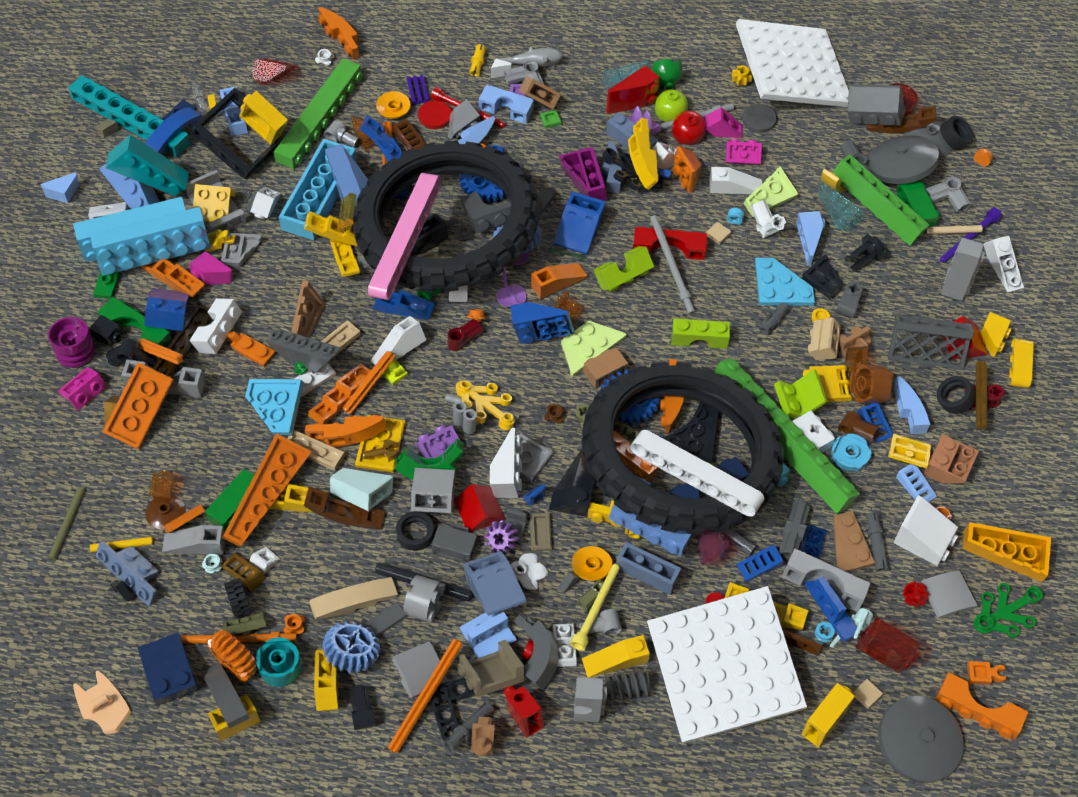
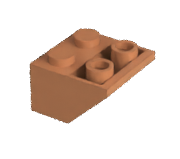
M942 434L923 475L941 483H965L979 451Z

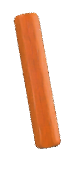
M143 338L138 340L140 349L176 365L183 362V355Z

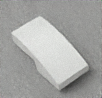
M553 624V635L557 641L559 651L557 667L576 666V650L570 645L574 635V625Z

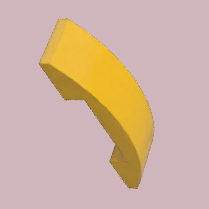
M823 170L821 180L825 185L837 193L847 190L841 184L842 179L829 170Z
M329 239L341 276L346 277L359 274L360 270L356 258H354L351 245Z
M730 582L724 599L749 592V589ZM773 602L781 627L803 629L808 614L807 609L790 603L788 606Z

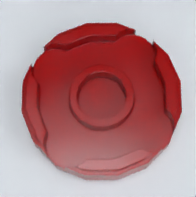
M432 100L421 105L418 110V119L420 124L426 126V128L441 129L449 123L452 111L445 102Z

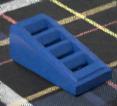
M872 403L857 411L862 420L873 425L882 424L883 427L880 428V432L885 430L887 435L878 437L875 441L876 443L893 436L879 403ZM872 411L875 413L871 416L868 415V413ZM878 418V421L871 422L872 419Z
M775 545L736 565L745 582L781 568L783 559ZM762 558H763L764 561L766 562V564H767L766 566H764V564H763V562H762V560H761ZM753 562H756V563H757V565H758V567H759L758 570L756 569V567H755V565H754ZM745 565H749L753 573L749 574Z

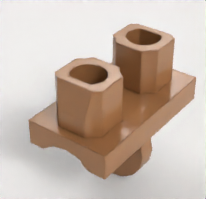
M856 326L852 329L851 336L847 337L843 334L839 336L838 346L841 348L842 355L845 358L858 351L862 354L868 352V345L872 343L870 338L871 328L866 326L861 329Z
M479 717L478 724L473 723L472 753L479 756L493 754L495 725H491L492 718Z

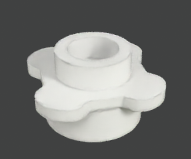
M321 49L318 52V57L315 58V62L328 66L331 64L334 54L328 49Z

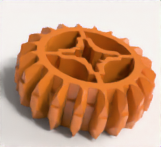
M219 630L211 636L207 643L209 650L216 660L234 677L246 682L258 670L256 660L235 636H232L225 630Z

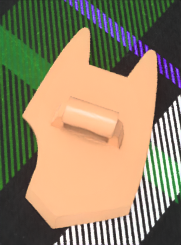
M96 671L98 684L84 691L76 683L73 685L78 706L83 719L95 721L99 724L104 734L117 733L128 719L131 711L114 685L100 671Z

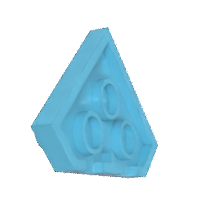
M755 258L759 305H779L784 303L786 305L814 306L812 286L774 258Z
M249 379L245 397L255 408L274 435L276 433L279 435H293L304 382L301 379Z

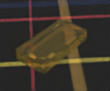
M349 193L341 200L337 229L341 233L346 232L352 227L356 194Z

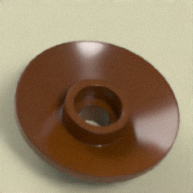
M161 495L148 504L145 516L150 526L158 530H164L162 526L184 514L186 508L183 501L177 496ZM164 507L168 508L166 511H161Z

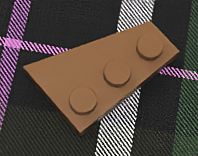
M302 281L291 333L310 338L325 306L324 301L309 281Z
M853 511L835 515L833 517L836 568L845 572H851L874 566V559Z

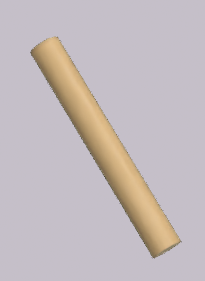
M982 225L927 228V234L982 232Z

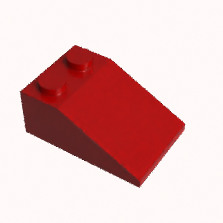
M646 65L608 90L606 113L633 110L637 106L644 108L649 104H654L658 95L660 77Z

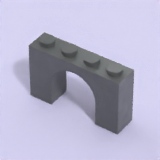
M537 191L540 212L543 211L541 196ZM477 192L460 197L465 215L476 234L506 223L511 210V202L497 206L487 205L482 201Z

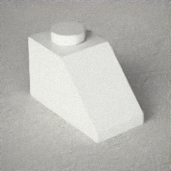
M657 142L652 150L656 151L657 168L668 169L674 165L676 147Z
M263 187L257 191L250 212L255 213L254 216L261 219L270 217L281 193Z

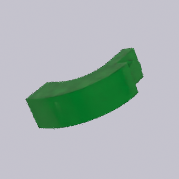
M457 438L443 454L435 458L421 457L407 447L395 460L394 469L412 480L414 479L415 467L456 470V461L463 454V442Z

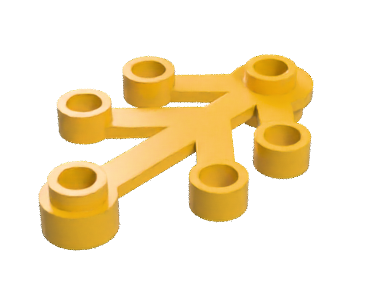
M459 381L456 384V393L466 403L467 409H472V402L469 401V397L475 400L477 423L482 424L486 421L487 414L484 412V407L499 419L498 425L501 429L511 430L514 427V416L511 413H503L492 405L501 404L509 406L512 401L510 394L504 393L501 397L493 396L496 395L498 386L495 383H488L487 386H475L469 381ZM478 393H487L492 396H482Z

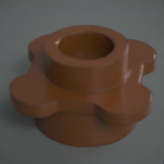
M558 404L548 405L547 414L544 416V419L548 422L562 423L565 408Z

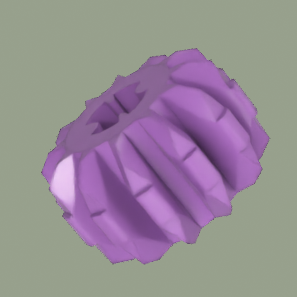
M501 520L500 523L494 521L492 527L488 526L486 528L488 533L484 535V538L489 539V541L485 545H492L491 552L497 549V552L501 551L503 553L504 551L508 554L511 552L510 548H516L514 542L518 541L519 537L513 535L517 532V529H510L512 523L506 525L505 520ZM500 534L503 535V537H502L503 541H500V540H499V539H500Z

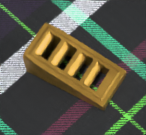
M235 552L222 564V569L234 579L241 578L243 586L251 593L266 579L258 568ZM236 561H239V563L233 569H230V567H228L231 564L233 565ZM244 565L245 567L237 574L236 572ZM250 570L251 572L245 578H243V576Z

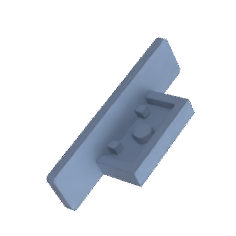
M104 541L100 542L96 553L98 560L147 606L152 605L156 590L147 581L156 577L159 571L133 546L116 553Z

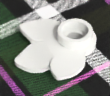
M534 553L524 554L520 557L519 561H515L510 565L517 581L521 583L522 587L532 591L538 589L537 581L544 579L549 574L544 565L537 563L538 555Z

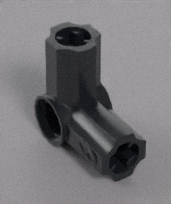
M129 338L124 339L122 345L109 350L106 354L108 363L112 366L126 363V360L146 362L152 368L157 363L154 357L140 349L137 341Z

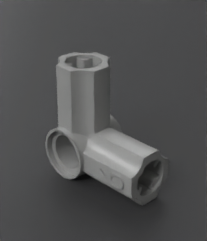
M526 61L521 67L504 70L507 84L522 82L526 76L544 84L538 71V64L535 61Z
M949 177L945 182L925 189L928 196L931 197L932 203L948 198L956 212L966 211L972 205L961 188V180L957 177Z

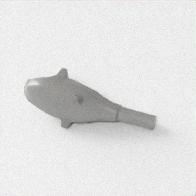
M529 47V51L513 57L499 58V60L523 65L526 61H535L538 67L551 66L555 68V65L562 60L563 54L559 50L550 47L538 49Z

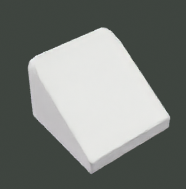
M495 59L491 67V78L505 76L504 70L511 69V63Z
M468 285L458 287V291H450L449 302H467Z
M265 547L253 553L249 563L258 568L264 575L280 558Z

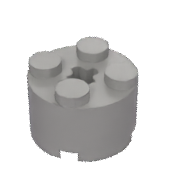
M415 575L410 584L414 585V587H412L411 591H407L403 610L407 616L432 622L435 614L439 613L442 602H439V599L444 593L445 584Z

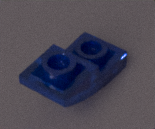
M808 524L800 551L819 559L827 530Z

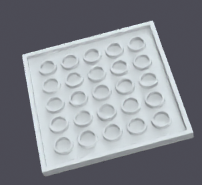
M743 19L737 20L736 27L761 99L848 107L849 90L826 29Z
M768 586L647 621L682 743L807 709Z

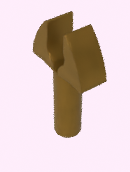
M384 440L382 448L363 451L362 457L363 459L384 455L388 457V462H390L400 454V449L389 450L391 448H398V442Z

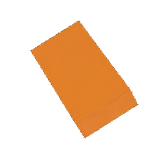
M201 504L197 505L162 527L166 533H169L205 512Z

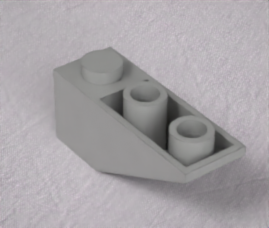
M201 525L166 533L162 553L223 555L225 539L222 538L224 535L223 526Z

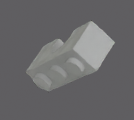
M577 677L574 721L599 722L600 715L604 716L607 687H603V679Z

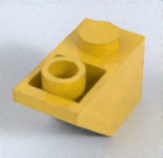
M992 312L989 313L980 335L990 355L995 357L997 351L1001 353L1005 342L1002 341L1003 338L1007 339L1011 328H1008L1011 320Z

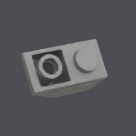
M468 100L455 107L450 114L448 134L450 139L454 136L459 138L467 127L469 128L478 123L477 119L480 115Z

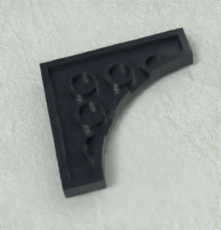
M700 402L690 422L673 431V434L661 438L711 464L719 410Z

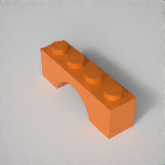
M949 672L935 698L936 701L947 709L952 708L958 711L959 715L965 719L972 718L978 721L979 725L985 729L992 728L998 731L999 735L1005 739H1016L1028 715V711L1010 702L994 709L978 704L969 692L968 681Z

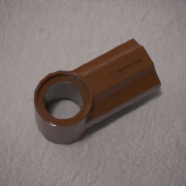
M851 411L845 415L838 426V430L846 434L859 435L873 443L878 438L880 427L862 420L857 413Z

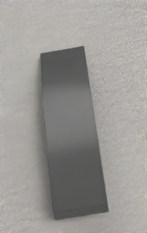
M221 663L201 672L229 729L249 719Z

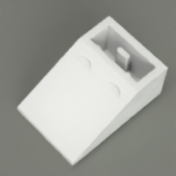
M511 428L490 465V486L495 498H518V492L522 491V480L519 473L522 472L520 454H523V445L520 442V435H517L515 428Z

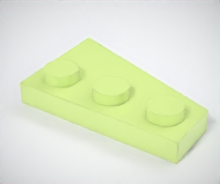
M779 167L744 201V205L751 216L755 217L750 207L751 205L766 200L769 209H772L796 198L798 192L782 168Z

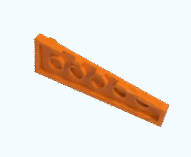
M276 433L222 538L241 547L308 458L311 451Z

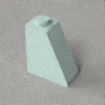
M342 468L330 478L331 494L367 511L388 497L393 490V477L390 475Z

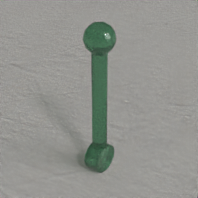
M550 247L549 249L550 253H559L579 258L582 261L586 259L585 254L577 255L557 250L555 247Z

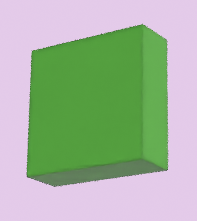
M557 110L540 113L545 129L561 125L562 122Z

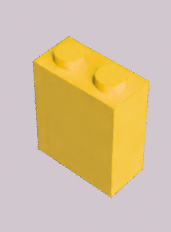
M837 683L808 719L801 735L819 748L848 711L855 697L848 687Z

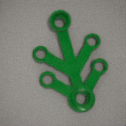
M1000 583L997 587L999 595L996 612L990 615V606L994 601V596L990 592H984L981 596V614L977 615L973 621L974 628L982 634H988L993 630L1005 633L1010 638H1016L1020 633L1017 626H1006L996 622L1002 619L1022 624L1025 628L1032 629L1036 624L1034 617L1022 616L1013 612L1029 603H1039L1043 593L1040 588L1030 586L1023 597L1006 606L1010 586L1006 583ZM1000 587H1005L1007 592L1001 591ZM1029 594L1035 595L1036 599L1031 598ZM984 596H989L991 601H986ZM1026 620H1031L1032 625H1028ZM980 622H986L987 627L981 625ZM1009 629H1014L1016 634H1011Z

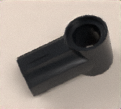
M354 686L352 689H349L353 709L351 713L354 730L375 727L373 707L370 705L367 686Z

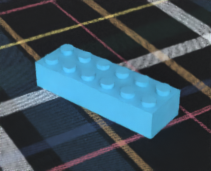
M323 139L279 215L282 231L315 240L317 234L304 229L306 217L311 211L327 218L339 196L324 150L339 145V143ZM343 145L357 163L356 148Z
M182 197L73 223L84 261L97 260L93 251L90 234L185 211Z
M199 207L90 234L93 251L102 276L211 248Z

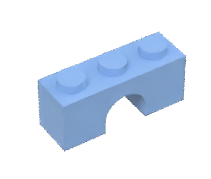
M486 85L479 97V109L495 114L498 108L509 107L510 119L527 124L534 110V99Z

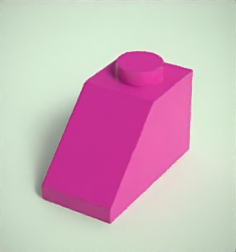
M722 107L705 116L706 131L713 136L743 138V125Z
M206 251L190 263V273L205 285L227 284L233 281L232 269Z

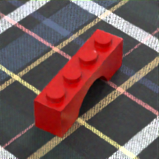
M635 227L633 249L638 246L647 247L649 255H651L656 248L660 247L661 244L655 229ZM662 229L668 245L680 249L686 259H705L707 233Z

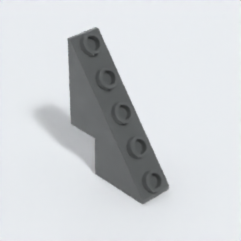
M281 329L273 331L270 335L271 338L267 341L289 364L294 366L300 361L313 374L329 362L340 349L338 346Z

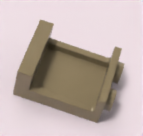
M506 640L498 642V652L468 661L464 654L460 655V664H458L459 674L465 677L468 688L473 690L477 697L524 682V665Z

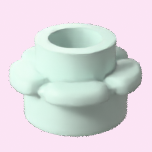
M209 554L204 558L202 566L207 573H214L221 570V563L223 561L218 555Z

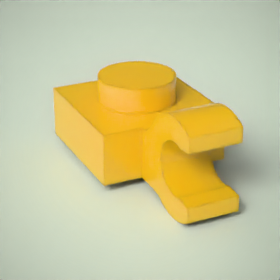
M220 229L208 233L207 236L211 248L205 250L212 252L222 248L223 243L232 244L235 241V235L228 236V230L221 231Z

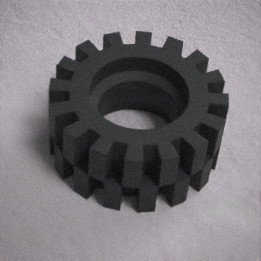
M241 578L224 583L235 619L251 614Z

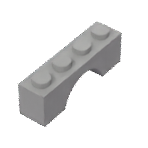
M126 360L121 375L125 386L138 362L151 369L153 368L146 362ZM183 367L181 371L174 373L172 376L174 381L168 391L169 394L201 398L205 385L202 369Z
M795 548L781 576L799 586L805 582L816 581L818 578L825 577L843 605L855 612H858L870 586L869 582Z

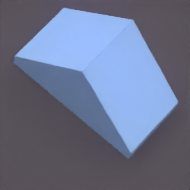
M72 173L43 183L41 187L45 197L69 203L80 184L76 173Z

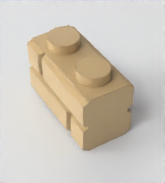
M833 317L815 320L813 329L810 330L811 344L808 345V351L815 360L824 361L837 357L841 326Z

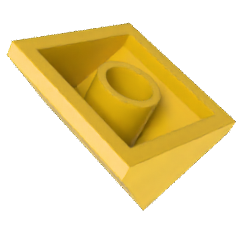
M247 694L239 698L249 719L230 729L219 708L207 713L220 741L260 722L257 711Z

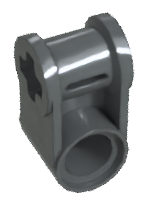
M852 281L846 285L836 313L851 318L854 317L863 289L860 283Z

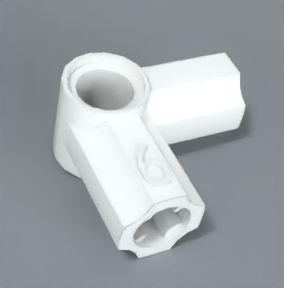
M766 200L750 206L757 221V231H760L763 235L762 238L784 229L785 218L779 216V214L772 216Z

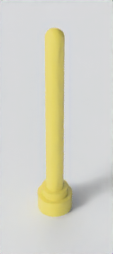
M618 564L612 565L580 632L574 634L570 641V645L579 651L586 649L588 644L587 635L620 569Z

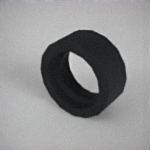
M954 115L941 124V135L951 148L961 150L973 141L972 129L963 118Z
M963 376L949 377L939 385L936 392L940 405L945 411L952 414L967 411L976 399L974 387ZM955 388H966L965 395L959 401L953 403L946 401L948 394Z
M408 512L402 515L396 525L397 540L407 550H423L434 539L433 521L423 512ZM411 522H421L426 526L427 534L420 540H410L404 536V527Z

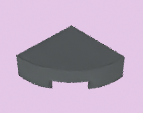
M574 571L569 572L559 585V589L562 592H566L581 578Z

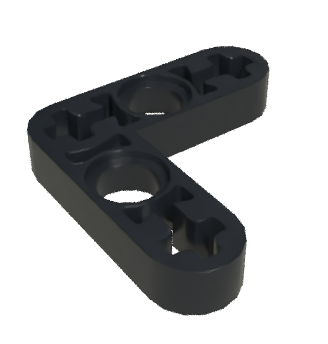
M465 677L439 684L430 699L443 742L449 738V736L445 737L448 734L446 725L450 724L452 733L458 726L452 703L476 696L473 690L469 692ZM461 685L466 690L463 694L457 695L453 691L455 686ZM437 691H440V694H444L442 695L443 705L440 706L438 698L434 697ZM446 710L450 712L451 716L448 720H441L439 713Z

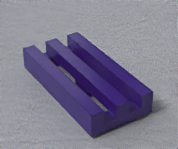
M423 74L420 77L414 75L413 78L407 76L412 105L428 102L429 98ZM418 81H421L425 100L421 98ZM411 82L415 84L418 101H415Z

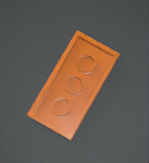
M138 362L103 433L139 449L174 379Z

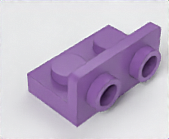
M444 424L435 429V434L429 436L427 433L418 438L419 442L415 446L416 448L419 447L424 458L440 456L458 438L452 425L446 427Z

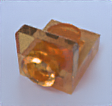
M163 470L159 473L153 472L149 496L151 498L170 499L173 482L176 483L174 475L169 471Z

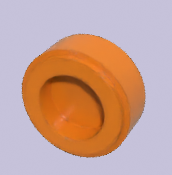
M979 149L974 155V161L984 167L988 166L993 159L991 152L987 149Z

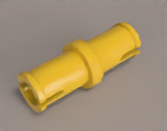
M481 44L475 47L469 71L471 76H473L474 71H476L475 76L479 77L486 51L484 45L481 50Z

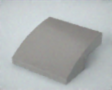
M960 570L933 576L920 582L927 587L926 591L929 593L928 600L937 618L953 616L957 612L968 611L978 606Z
M430 642L393 656L392 662L402 676L401 683L411 699L420 695L440 662ZM446 675L443 677L440 684L448 682Z

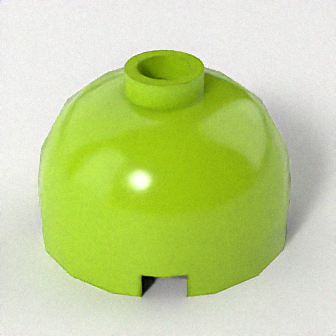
M666 90L656 99L655 113L665 122L674 120L681 112L688 111V100L678 90Z

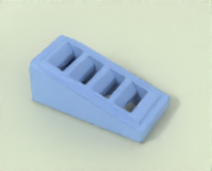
M910 464L898 472L896 478L915 500L918 495L920 496L925 492L928 495L923 498L927 502L937 497L916 465ZM920 486L923 487L922 489L916 491V488Z

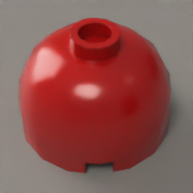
M695 111L681 112L673 121L672 136L680 144H698L705 135L706 122Z

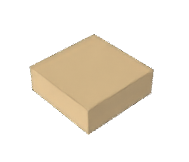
M716 222L706 232L707 237L719 245L731 235V231L719 222Z
M866 679L853 692V695L869 709L883 693Z

